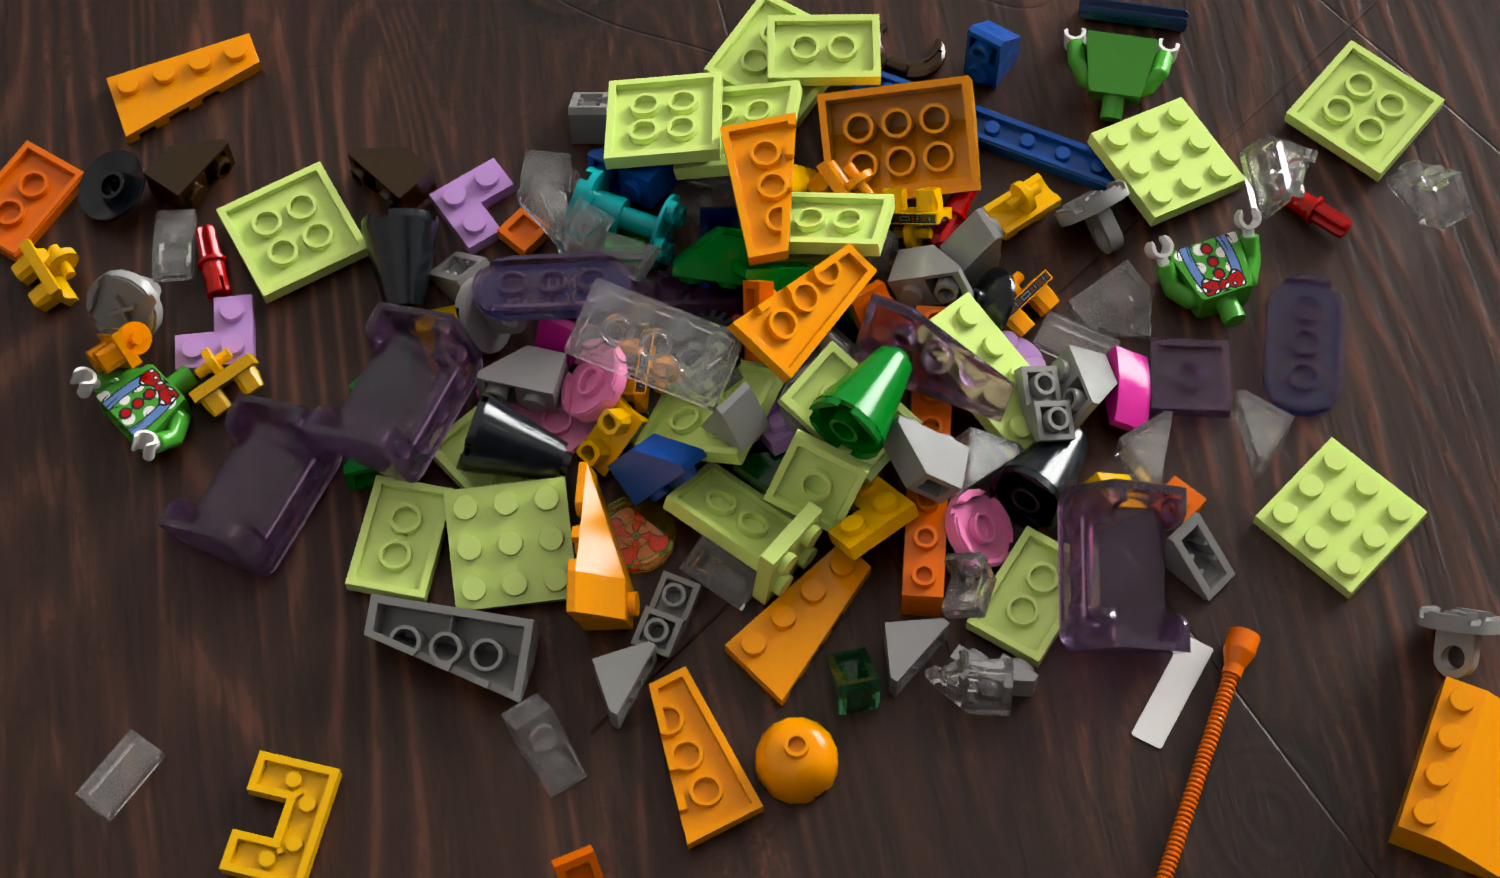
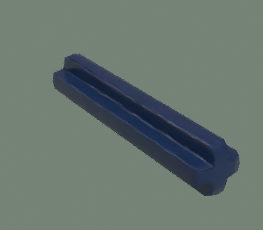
M1080 0L1078 16L1084 19L1175 31H1185L1187 27L1188 11L1186 9L1117 0Z

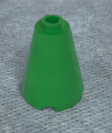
M881 346L816 398L809 410H813L809 419L816 432L828 444L839 448L842 444L853 450L850 455L858 459L869 460L876 457L883 448L912 372V365L909 362L908 355L898 347Z

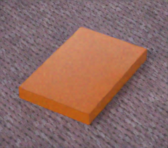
M27 140L0 171V253L16 262L24 255L18 246L20 243L28 238L35 245L78 195L80 181L85 172Z

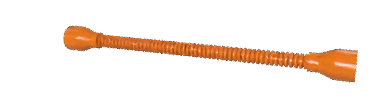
M1233 626L1228 630L1222 648L1224 665L1221 671V683L1219 684L1218 692L1211 708L1212 711H1210V716L1200 741L1201 744L1197 750L1196 758L1192 765L1193 768L1184 789L1182 802H1180V807L1178 808L1172 831L1168 838L1169 841H1167V846L1163 853L1164 856H1162V861L1158 868L1159 871H1157L1155 878H1174L1176 865H1178V860L1182 853L1181 850H1183V845L1185 844L1186 836L1195 814L1194 811L1198 805L1197 801H1199V796L1201 795L1202 787L1206 780L1205 777H1207V772L1214 756L1213 753L1217 747L1237 682L1241 680L1243 671L1253 661L1261 639L1256 632L1248 628Z

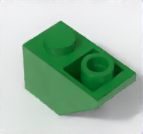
M716 226L673 258L672 276H678L680 281L689 284H700L702 280L717 282V285L722 288L739 289L743 282L732 272V263H749L742 230Z

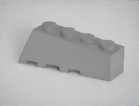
M371 594L364 635L521 703L535 664L541 623L532 619Z

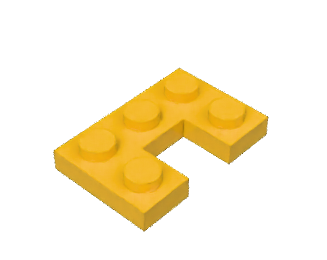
M877 475L870 483L866 484L864 482L850 508L854 513L845 517L827 532L831 542L855 561L918 517L919 513L914 502Z
M260 750L246 789L249 795L282 802L285 805L273 838L232 829L219 866L221 873L237 878H309L342 778L341 770Z

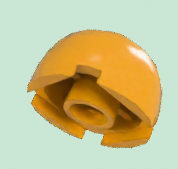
M787 717L773 723L762 734L755 751L756 775L774 799L788 804H806L815 800L816 796L821 795L825 790L827 792L832 787L838 773V750L830 733L818 722L805 717Z

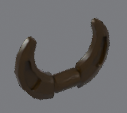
M886 23L880 24L881 71L885 69L886 71L906 76L907 80H922L937 73L944 64L946 51L941 39L935 40V48L929 56L913 60L911 64L908 61L889 56V53L881 45V37L886 32L888 25Z

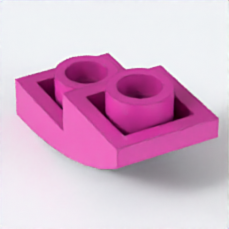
M1115 346L1107 354L1108 361L1118 382L1104 398L1109 424L1142 436L1147 430L1150 411L1151 381L1148 358Z

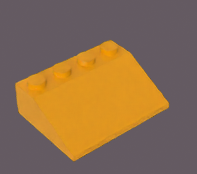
M969 75L817 94L824 160L828 162L836 160L843 171V168L853 162L859 172L870 168L875 175L867 183L874 194H882V190L888 187H906L907 199L916 198V189L925 187H940L942 195L981 191L973 80Z
M1446 676L1435 696L1388 843L1482 878H1500V698L1487 690Z

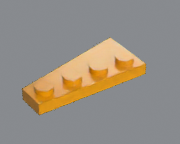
M247 33L106 79L125 136L130 145L140 139L139 134L153 126L156 129L171 122L169 117L187 107L189 110L203 104L202 100L215 91L222 93L258 73L262 68L250 34Z
M796 113L720 127L721 140L749 266L788 259Z
M849 243L726 328L785 383L795 375L878 270Z
M835 546L781 596L725 644V652L783 706L798 679L802 678L810 666V661L820 646L824 645L832 633V628L839 617L845 613L871 574V566L861 557L855 561Z
M686 666L648 684L688 850L764 812L759 797Z

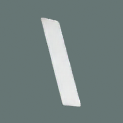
M1187 635L1183 636L1132 731L1133 736L1158 749L1163 747L1205 668L1213 648Z

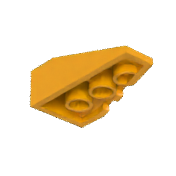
M579 462L575 510L577 516L581 518V522L576 526H572L571 540L574 542L577 558L568 559L566 612L585 631L633 629L634 616H639L640 613L639 594L637 591H634L596 472L588 462Z

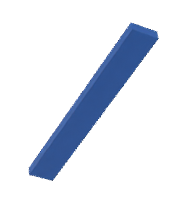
M881 71V85H849L847 90L910 83L911 81ZM975 105L979 148L1097 191L1103 190L1104 192L1107 190V183L1115 181L1114 177L1089 145Z

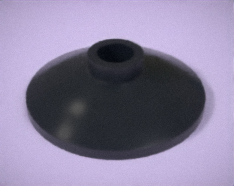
M125 150L110 151L94 160L85 171L79 185L78 199L82 210L92 219L102 222L113 221L127 214L137 204L144 191L146 175L144 174L145 168L141 160Z
M994 267L980 278L972 290L975 294V301L1002 331L1013 309L1015 281L1009 270L1002 267Z

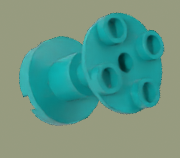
M593 166L588 167L585 170L589 177L588 180L579 179L569 203L566 220L573 222V226L565 230L566 238L580 244H586L596 229L616 236L622 230H626L650 238L648 249L649 267L655 269L660 263L668 265L675 250V244L671 243L676 228H682L687 215V207L680 205V196L674 193L671 194L657 217L630 208V199L608 192L609 173Z

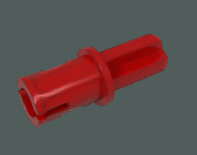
M1291 181L1284 186L1278 196V203L1304 217L1306 224L1314 223L1337 238L1346 236L1352 226V220L1327 205L1325 198L1322 196L1316 198L1294 185Z
M977 191L950 195L944 207H952V219L941 220L940 224L936 225L933 237L929 239V245H935L939 249L940 245L967 219L966 215L973 199L977 195Z
M210 224L197 227L194 233L200 257L197 261V267L203 273L207 298L213 301L214 293L216 297L231 296L232 291L226 272L228 259L227 256L222 254L218 232Z

